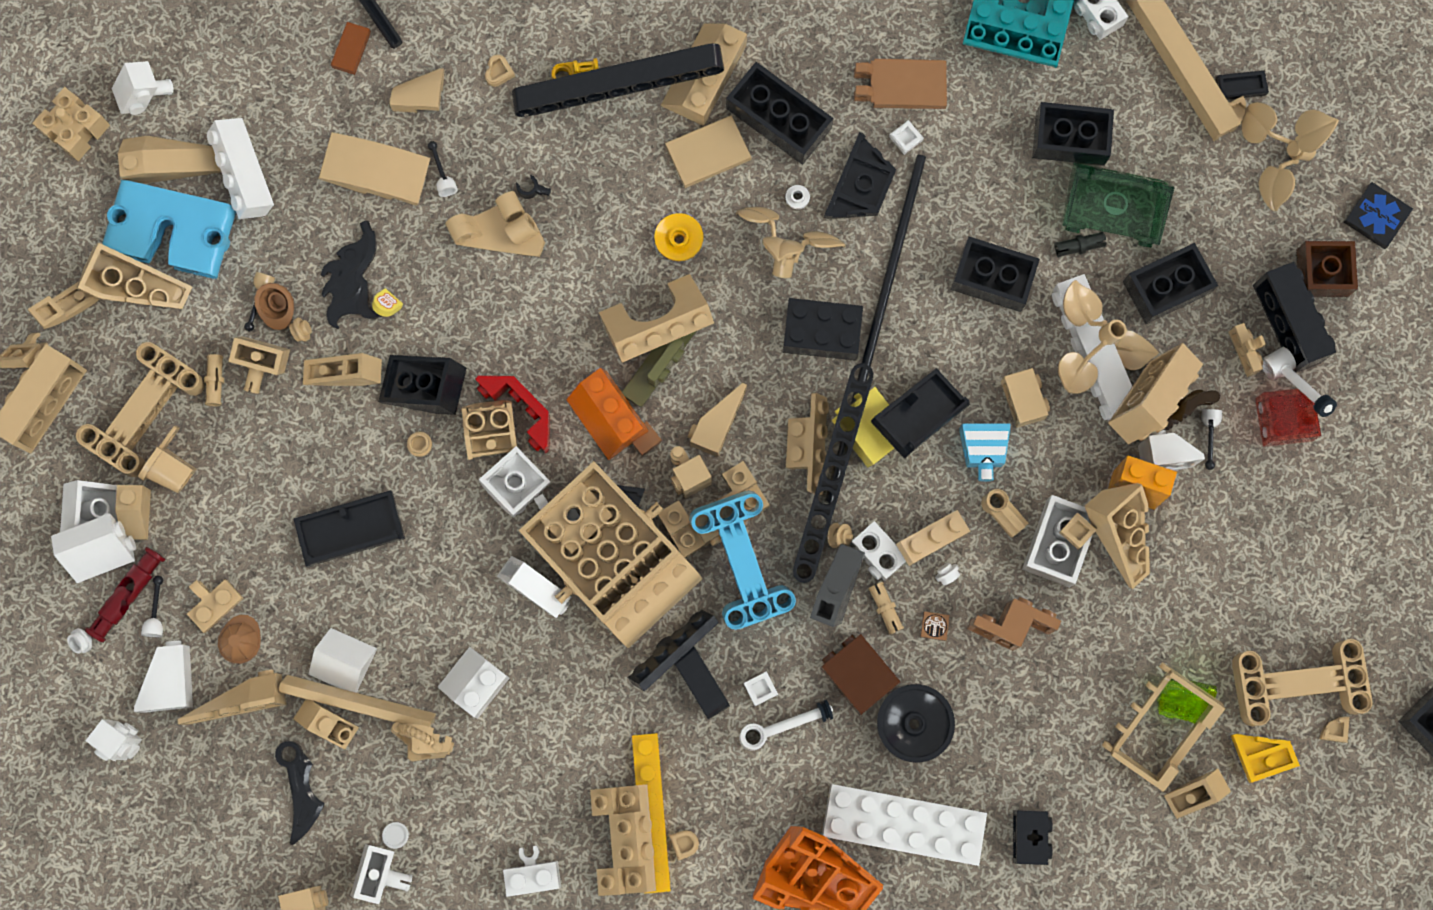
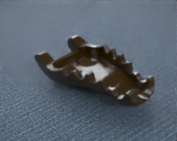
M1199 389L1189 393L1178 402L1179 408L1167 419L1168 425L1165 429H1172L1173 423L1177 425L1183 421V418L1186 419L1187 416H1191L1198 406H1211L1218 402L1221 397L1219 392L1216 390L1203 391Z

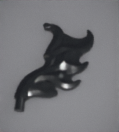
M369 221L360 223L363 232L362 238L355 243L342 247L336 253L341 259L328 262L321 272L322 277L331 273L330 280L323 288L322 297L325 298L328 293H331L333 296L332 302L327 309L326 317L328 323L336 329H339L338 320L345 315L356 314L366 319L383 317L369 308L368 281L363 277L364 272L373 261L377 249L375 231H372Z

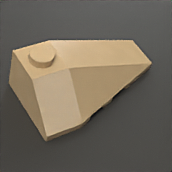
M1140 483L1102 490L1085 505L1091 525L1097 529L1098 537L1131 589H1134L1150 574L1149 547L1145 545V534L1149 532V525L1145 523L1148 501L1143 486Z

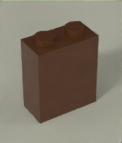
M852 634L841 643L844 648L836 654L832 651L822 659L824 665L820 669L860 716L898 685L900 680L862 634L858 637Z

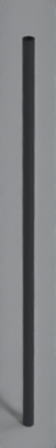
M924 155L916 156L864 351L862 363L870 367L926 160ZM860 367L857 381L865 382L868 379L869 372L866 368ZM854 392V393H853L852 400H851V404L856 401V399L854 398V396H855L858 392ZM840 441L837 455H844L847 452L848 447L845 442ZM836 466L833 468L831 480H835L840 476V469ZM827 490L825 502L830 503L833 500V494Z

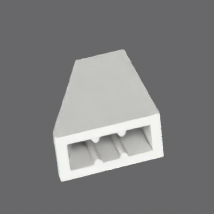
M513 556L509 558L497 575L499 579L555 618L559 614L562 615L569 606L568 601L571 596L561 604L555 598V595L561 589L526 563Z
M181 641L165 642L166 646L156 648L134 705V712L147 713L193 708L190 646L181 644Z

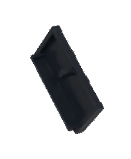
M936 368L878 413L871 420V423L899 454L906 458L970 405V402Z
M392 490L293 519L307 568L405 539Z

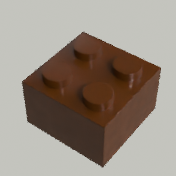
M1305 241L1296 249L1297 267L1301 269L1304 275V284L1307 290H1310L1314 297H1349L1358 290L1355 241Z

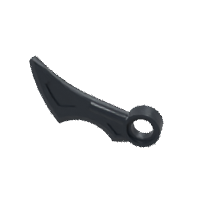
M285 741L277 747L275 758L281 766L287 768L293 801V825L290 845H294L316 822L325 803L319 800L310 788L309 775L313 765L312 762L303 753L302 747L298 743ZM288 746L293 747L296 751V757L291 762L285 761L282 756L283 750Z

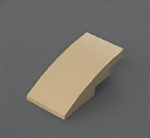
M332 132L318 179L359 193L366 194L368 192L391 200L394 198L417 205L430 158L382 143Z

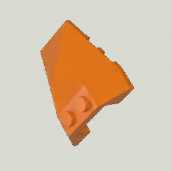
M790 826L767 858L753 893V899L784 910L785 906L800 910H867L882 891L883 884L827 837L804 827Z

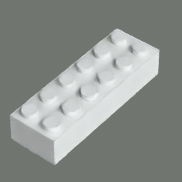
M830 784L822 835L827 838L979 866L987 813Z

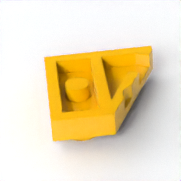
M1242 734L1230 735L1249 783L1300 766L1290 741Z

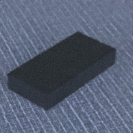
M1265 70L1216 76V83L1227 100L1238 99L1241 96H1244V98L1266 96L1269 93Z

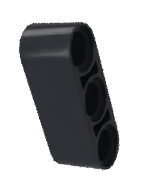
M693 646L675 663V666L709 720L730 707L698 651Z

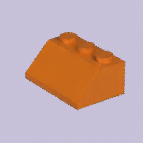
M599 368L581 381L566 399L608 460L649 431L612 377L602 368Z

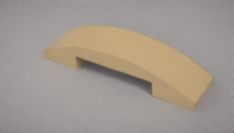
M77 282L54 298L47 296L30 307L28 312L43 329H47L78 315L100 299L78 289L79 282Z

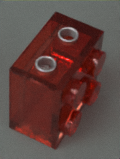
M1299 389L1263 392L1255 398L1263 447L1312 442L1321 437L1318 413L1313 409L1314 403Z

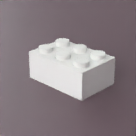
M1051 495L1044 505L1022 570L1067 587L1075 585L1092 536L1078 550L1059 532L1076 513H1079L1090 523L1085 507Z

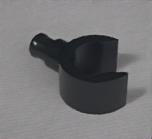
M530 175L534 188L529 192L521 190L520 185L516 182L518 194L525 199H531L537 194L550 196L551 188L539 185L537 179Z

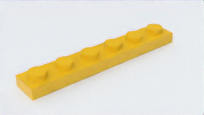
M658 733L633 735L636 785L648 786L649 810L652 822V845L654 848L656 891L645 892L644 894L669 892L671 888Z

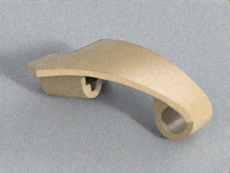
M514 191L500 195L495 200L497 205L475 216L458 214L448 219L445 223L454 243L460 246L540 257L545 245V241L536 223L528 213H525Z

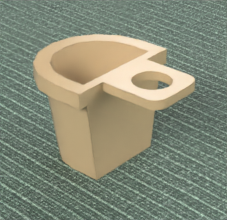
M174 426L138 475V478L142 481L149 479L176 493H179L197 470L166 448L180 428L178 426Z

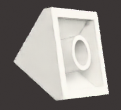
M330 628L314 649L309 675L337 688L357 693L377 648Z

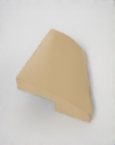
M440 68L393 87L390 98L392 111L416 113L417 110L439 111L445 70Z

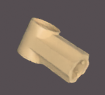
M994 489L982 498L981 505L983 510L991 514L1011 538L1029 524L1009 501L1008 495L1003 490ZM991 496H996L1000 500L999 508H995L990 504Z

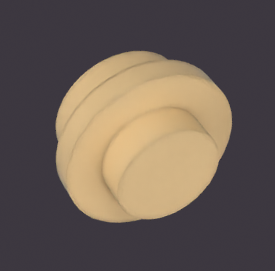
M299 317L294 319L293 323L289 325L293 338L297 342L310 340L312 330L309 323Z
M416 432L408 438L407 448L412 455L423 457L431 451L432 440L426 433Z

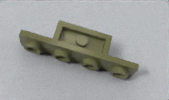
M697 331L653 349L622 391L623 395L637 406L643 407L659 383L663 384L671 373L669 369L674 362L677 364L685 354V347Z

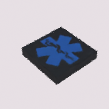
M1371 182L1344 223L1383 249H1386L1413 208Z

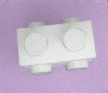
M102 719L86 739V742L96 749L94 753L101 759L116 761L133 758L140 749L138 744L142 739L136 735L138 730L128 723L123 725L119 721Z

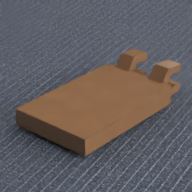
M874 59V61H871V64L868 62L855 64L854 78L871 79V87L869 85H856L854 101H871L874 108L946 109L947 107L946 60Z

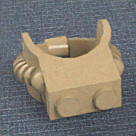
M399 722L392 725L391 732L407 745V758L410 761L445 758L446 755L452 752L454 742H451L452 738L445 736L444 742H439L440 734H434V728L417 724H401Z

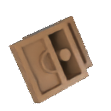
M1019 597L1018 600L1014 598L1006 603L997 624L995 618L982 614V616L977 615L971 619L967 629L1014 651L1022 646L1030 626L1049 635L1058 630L1061 620L1056 618L1057 614L1044 608L1040 611L1032 607V602Z

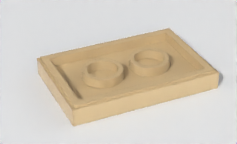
M732 115L665 143L666 149L685 188L751 160V155Z

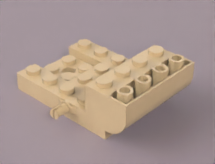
M594 461L518 530L563 579L566 586L555 595V598L563 604L572 594L580 597L627 648L631 647L703 579L655 526L653 519L664 509L657 502L646 512L639 509ZM573 508H577L581 512L579 519L576 521H570L567 517L568 512Z

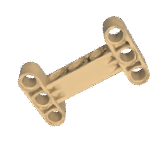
M151 342L142 343L136 350L137 359L151 370L108 429L103 432L91 424H85L76 432V439L80 445L130 477H138L146 463L141 456L132 451L175 390L179 388L191 396H196L202 393L205 388L204 378ZM155 351L154 358L147 361V355ZM175 364L174 372L167 374V368ZM196 378L195 384L192 387H187L188 380ZM95 432V439L88 443V436ZM115 446V453L112 456H108V449ZM136 459L135 467L128 470V463Z
M1355 639L1337 642L1332 649L1334 666L1264 674L1262 660L1256 652L1246 651L1237 654L1232 660V668L1242 721L1246 725L1253 727L1266 724L1270 719L1268 700L1339 692L1341 705L1345 712L1353 715L1368 712L1372 707V695L1362 645ZM1345 645L1351 649L1350 658L1346 657L1343 652ZM1243 657H1247L1251 661L1249 670L1245 669L1242 665ZM1350 670L1356 675L1355 683H1351L1348 679ZM1249 682L1255 686L1253 696L1246 690L1247 683ZM1354 696L1358 697L1361 702L1359 709L1353 706L1352 700ZM1253 708H1256L1260 713L1257 722L1251 717V710Z

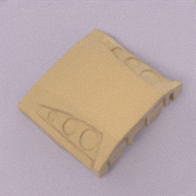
M512 401L481 402L461 408L468 460L481 456L509 453L517 446Z

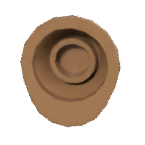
M278 283L262 285L257 290L254 298L259 316L268 327L274 330L287 328L293 319L294 298L287 287L285 288Z
M248 615L233 617L224 626L218 637L219 652L225 660L231 663L242 664L248 662L257 655L260 649L261 635L259 625L254 618Z

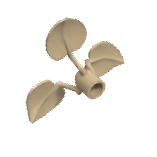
M1258 102L1247 106L1242 120V133L1248 142L1261 143L1269 135L1272 138L1289 144L1287 153L1292 160L1280 164L1278 168L1268 166L1259 179L1261 196L1271 210L1277 211L1289 199L1295 188L1293 173L1284 168L1292 164H1298L1299 160H1312L1316 150L1328 140L1339 122L1338 119L1318 110L1305 111L1300 115L1295 125V131L1298 136L1295 140H1290L1271 131L1277 123V115L1272 107Z
M748 207L736 212V215L738 214L747 221L755 223L767 222L771 226L772 237L763 238L762 243L775 259L772 274L780 278L792 277L794 263H798L799 256L804 251L806 245L810 244L819 248L839 246L845 248L846 246L845 243L835 236L819 231L804 233V240L801 244L793 240H783L776 236L774 220H778L779 215L768 208Z
M1074 280L1065 292L1063 300L1065 316L1072 324L1078 327L1083 326L1087 322L1090 326H1101L1099 330V340L1101 343L1085 358L1079 353L1071 352L1060 359L1058 364L1060 380L1064 389L1072 394L1085 392L1095 384L1098 377V369L1088 361L1106 345L1115 344L1124 368L1129 371H1135L1144 367L1159 354L1154 346L1145 338L1135 332L1128 331L1122 321L1112 320L1109 323L1106 320L1102 322L1094 321L1102 314V302L1092 290L1084 287L1077 280Z

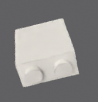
M110 513L51 536L54 556L76 583L135 561L133 550H136V544L132 536L125 534L122 523L120 521L116 522Z

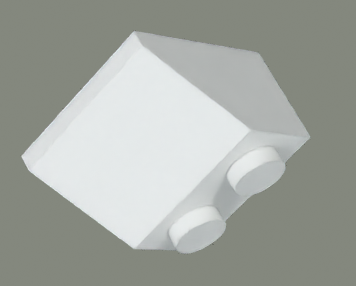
M1165 430L1158 433L1156 431L1150 433V436L1138 445L1140 460L1170 470L1192 468L1205 459L1201 451L1176 433L1166 434Z
M80 480L65 483L63 485L60 532L109 513L118 522L115 512L117 485Z
M469 647L438 688L471 716L478 719L509 680V677Z

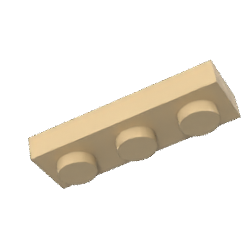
M958 510L901 540L896 546L907 564L911 566L968 534L970 530Z

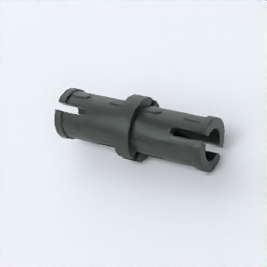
M1101 231L1087 236L1080 234L1076 235L1074 239L1055 242L1054 247L1058 248L1055 251L1057 257L1060 258L1061 256L1074 253L1081 255L1085 254L1087 250L1106 247L1107 242H1103V240H1106V236Z

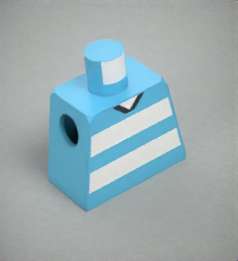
M962 424L959 432L966 467H978V481H993V467H1002L1006 461L1010 424Z

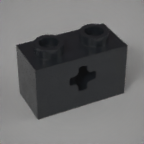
M1013 810V863L1048 865V859H1052L1053 853L1052 844L1048 843V833L1052 832L1053 827L1052 817H1048V811ZM1032 832L1039 837L1033 843L1027 839V836L1031 835Z

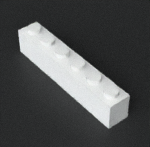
M1083 274L1058 283L1053 289L1052 299L1055 306L1060 307L1062 311L1061 320L1066 330L1069 329L1073 337L1071 338V345L1074 351L1079 352L1085 358L1101 343L1099 340L1101 326H1090L1088 322L1080 327L1075 326L1067 319L1063 309L1065 292L1074 280H1077L1081 285L1091 290L1086 276ZM1102 314L1094 321L1102 322L1104 320ZM1115 344L1104 346L1088 361L1098 369L1097 380L1090 390L1094 397H1098L1101 404L1099 407L1101 416L1104 420H1108V422L1132 388Z

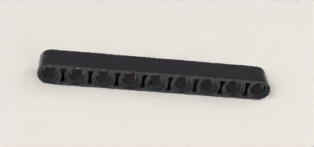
M716 43L700 45L514 88L512 90L515 116L525 117V114H528V116L539 115L720 74L724 71L721 46Z
M864 363L855 365L850 372L793 566V575L801 583L810 582L816 574L873 381V370ZM860 367L866 368L869 372V378L865 382H859L855 379V371ZM858 392L861 395L862 402L859 406L852 407L848 404L847 397L850 393ZM842 418H853L855 422L854 428L850 431L842 430L840 427ZM843 441L847 444L848 449L844 455H836L833 452V445L836 442ZM830 466H836L840 469V476L835 480H831L826 476V470ZM824 490H828L833 494V500L829 504H823L819 501L818 496ZM815 515L824 516L826 519L825 526L822 528L814 527L811 523L812 518ZM807 540H816L819 544L818 550L808 552L804 547ZM808 564L812 569L811 574L806 577L799 575L797 572L798 566Z

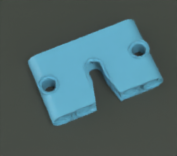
M121 180L114 206L109 208L107 212L109 222L102 244L139 262L149 264L162 242L165 229L173 225L169 241L168 265L174 266V270L217 279L224 252L230 246L229 234L236 211L227 203L133 181ZM126 214L125 220L118 223L119 217ZM217 236H221L220 242L212 245V240Z

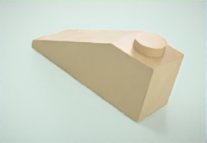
M358 353L304 360L303 385L365 386L381 384L382 359Z
M740 384L701 417L697 425H692L688 434V438L691 439V447L716 457L719 456L747 390L746 384Z

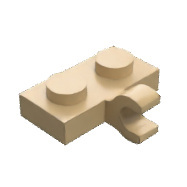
M1244 323L1233 327L1229 331V335L1246 376L1255 375L1263 369L1262 357L1256 350L1266 345L1264 338L1261 335L1253 339L1251 331L1246 329Z
M31 333L23 344L10 345L0 355V368H30L34 362L36 352L43 348L45 344L48 345V343L36 344V339L41 334Z
M226 579L212 592L201 581L196 580L189 588L202 601L189 611L187 615L203 633H206L244 598Z

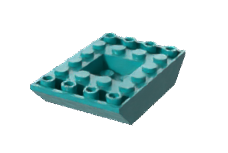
M973 0L963 44L1057 68L1074 0H1029L1027 3H1021L1018 0Z

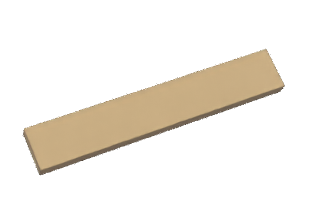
M287 675L279 686L281 693L401 724H417L432 727L436 717V713Z

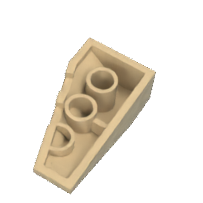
M142 136L123 139L118 151L119 172L122 180L147 184L221 173L220 167L215 162L213 147L208 145Z
M97 243L94 245L84 266L77 288L104 300L183 309L192 286L101 243Z
M274 670L258 672V677L246 680L178 719V724L189 725L287 705L285 693L279 691L280 683L283 680L282 674L274 673Z

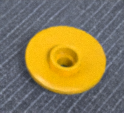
M682 213L671 214L662 219L657 225L654 235L655 245L658 251L667 259L685 261L694 257L700 251L703 244V230L698 221L693 217ZM677 236L683 237L684 241L682 243H676L674 239Z

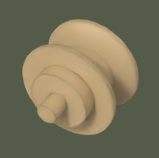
M831 524L827 533L829 546L832 548L840 547L841 544L849 546L853 539L850 526L848 524Z

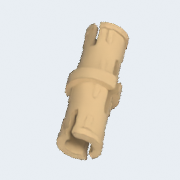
M210 354L207 356V376L204 377V383L206 384L205 405L207 406L222 405L221 389L222 384H224V377H222V355Z
M880 582L877 584L880 594H878L875 585L869 587L868 590L878 607L876 610L878 615L881 614L888 633L891 635L896 632L892 622H894L897 631L904 629V626H902L894 609L896 607L895 603L891 602L884 583Z

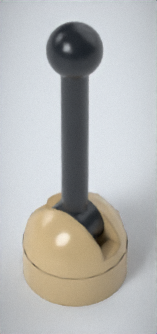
M256 272L253 281L254 286L258 290L262 285L274 283L275 278ZM255 302L249 321L244 325L245 330L248 332L254 330L253 322L257 312Z

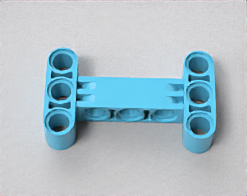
M750 490L698 507L691 512L689 517L690 524L697 533L705 534L718 529L742 598L728 603L722 611V617L727 626L735 630L792 610L796 603L795 596L788 587L779 585L769 589L766 588L743 521L758 515L763 508V501L760 496ZM749 497H753L756 499V506L749 510L745 509L744 501ZM724 506L732 507V514L728 518L720 517V510ZM699 515H707L708 523L705 526L699 527L695 525V520ZM781 593H787L789 596L784 604L777 603V597ZM764 602L765 607L763 611L759 613L753 612L752 608L755 603ZM738 610L741 612V616L737 621H730L728 619L732 611Z

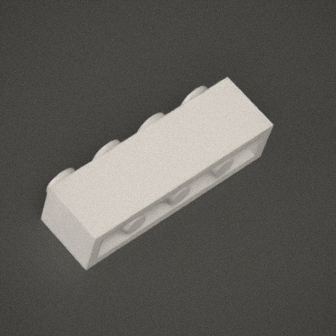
M243 119L215 120L207 132V140L213 147L215 162L221 169L223 184L229 191L233 210L236 211L238 219L266 216L274 206Z

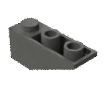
M844 544L840 545L817 594L810 616L811 619L832 627L842 624L865 552Z

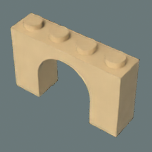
M690 274L667 283L674 306L666 315L656 320L647 322L635 321L628 316L622 303L599 312L605 330L622 363L714 324L708 303Z

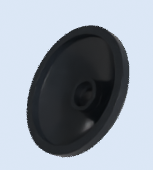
M910 684L894 690L885 698L878 712L877 730L883 745L892 755L907 762L920 763L932 760L946 750L954 735L955 718L949 702L940 692L926 685ZM916 719L919 725L916 729L910 727V720Z

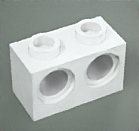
M1074 0L1076 13L1084 17L1089 31L1093 35H1097L1099 40L1124 26L1128 15L1117 0H1094L1096 4H1091L1088 0ZM1101 18H1107L1110 23L1103 22Z
M875 521L850 544L853 548L865 552L863 559L870 566L868 571L877 580L881 578L883 581H886L906 562L896 544ZM864 538L874 540L875 548L873 550H867L863 547L862 540ZM886 556L892 560L893 565L890 569L881 567L879 563L881 557Z

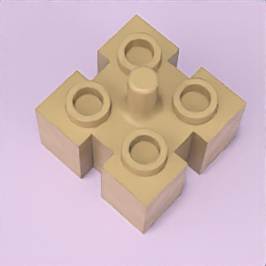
M64 87L52 100L55 107L50 112L44 109L32 124L43 135L79 161L91 148L87 142L92 137L98 140L110 124L102 115L88 104L85 105L80 98Z

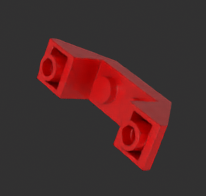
M477 376L475 380L479 386L476 389L485 399L490 396L496 401L510 388L511 390L508 391V394L517 403L522 401L527 406L525 411L534 420L539 418L527 431L530 437L528 443L537 452L541 449L546 454L550 446L549 411L514 376Z

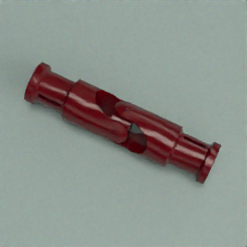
M147 546L142 558L137 564L132 565L115 588L114 593L98 611V617L90 627L85 628V632L104 643L107 633L113 625H117L129 606L152 579L153 576L151 574L160 562L166 560L163 556ZM134 581L133 591L125 588Z

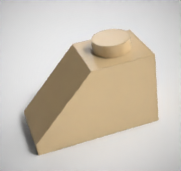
M117 485L115 505L117 521L122 523L127 536H132L134 540H148L151 490L143 485Z
M1215 769L1165 794L1164 797L1176 819L1219 802L1231 790L1219 769Z

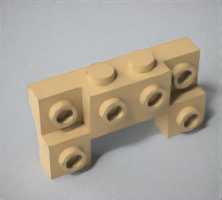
M744 461L722 474V478L731 492L718 500L750 490L754 491L762 499V511L770 507ZM749 497L744 501L745 509L749 510L756 506V499L753 497ZM679 500L657 515L684 558L689 557L710 543L712 546H715L722 542L718 529L705 534L697 533L691 526L689 516ZM722 507L719 513L720 517L728 518L732 514V507ZM704 514L699 515L695 520V525L699 527L705 526L708 523V516ZM748 518V519H746V520H743V521H744V524H745V527L747 526L745 522H746L747 520L751 519V518Z
M635 785L590 790L592 816L609 815L613 860L612 868L596 869L598 896L656 891L648 786Z

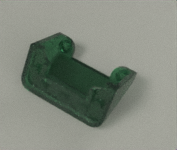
M1073 163L1062 226H1066L1065 230L1080 233V229L1089 228L1129 236L1138 240V245L1152 248L1153 244L1160 245L1175 187L1171 183L1160 179Z

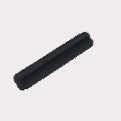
M359 0L390 47L395 49L402 44L401 37L375 0Z

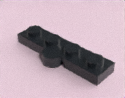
M704 610L693 614L681 629L676 630L671 636L660 640L652 655L644 663L639 664L627 678L634 686L645 692L719 622L714 615Z

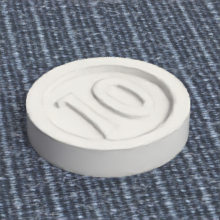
M399 822L388 824L382 833L383 842L390 848H401L407 843L409 838L407 827Z

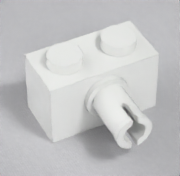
M148 61L124 63L112 87V91L121 114L130 113L137 115L145 111L153 96L172 95L173 84L170 79L155 81Z
M365 844L350 896L379 904L385 886L408 892L410 885L401 883L400 880L412 882V875L390 870L394 851Z

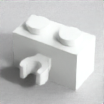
M533 846L534 854L532 857H527L524 853V848H520L519 857L524 861L525 866L503 870L506 897L561 888L558 861L537 864L536 859L540 853L538 846Z

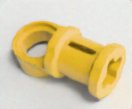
M593 58V61L578 63L577 60H574L573 62L557 64L552 69V79H555L556 74L560 71L573 75L599 69L598 60Z

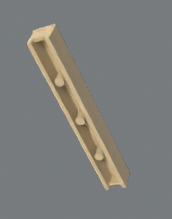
M1126 0L1213 141L1218 140L1229 132L1235 131L1242 123L1165 1Z

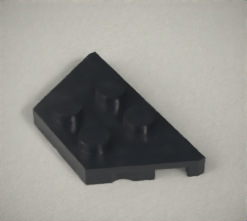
M861 132L857 136L825 212L824 218L826 219L878 216L896 172L895 167L883 158L882 153L876 147L874 148Z

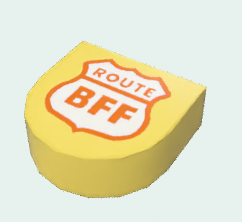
M386 288L377 293L372 302L373 310L384 317L394 315L403 306V303Z

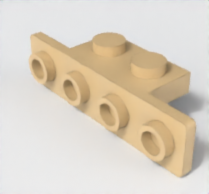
M818 393L811 394L810 417L788 419L786 468L808 469L807 491L815 494L826 457L825 439L828 435L826 417L829 411L827 397Z

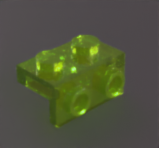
M1174 679L1167 683L1157 697L1158 713L1171 719L1177 718L1189 721L1193 724L1196 723L1209 705V703ZM1191 681L1214 698L1216 697V686Z

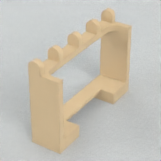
M1162 662L1159 667L1167 673L1157 686L1150 681L1147 682L1146 686L1153 691L1142 707L1135 702L1130 705L1137 711L1135 717L1127 727L1118 722L1115 727L1122 732L1121 736L1114 745L1104 741L1102 746L1111 752L1112 757L1164 792L1178 774V765L1206 727L1208 729L1212 728L1225 710L1222 702ZM1174 679L1209 703V705L1156 776L1121 752L1120 748L1167 683Z

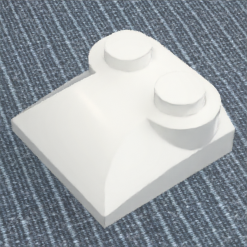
M517 446L479 479L480 484L487 493L513 518L517 514L522 513L526 506L551 483Z

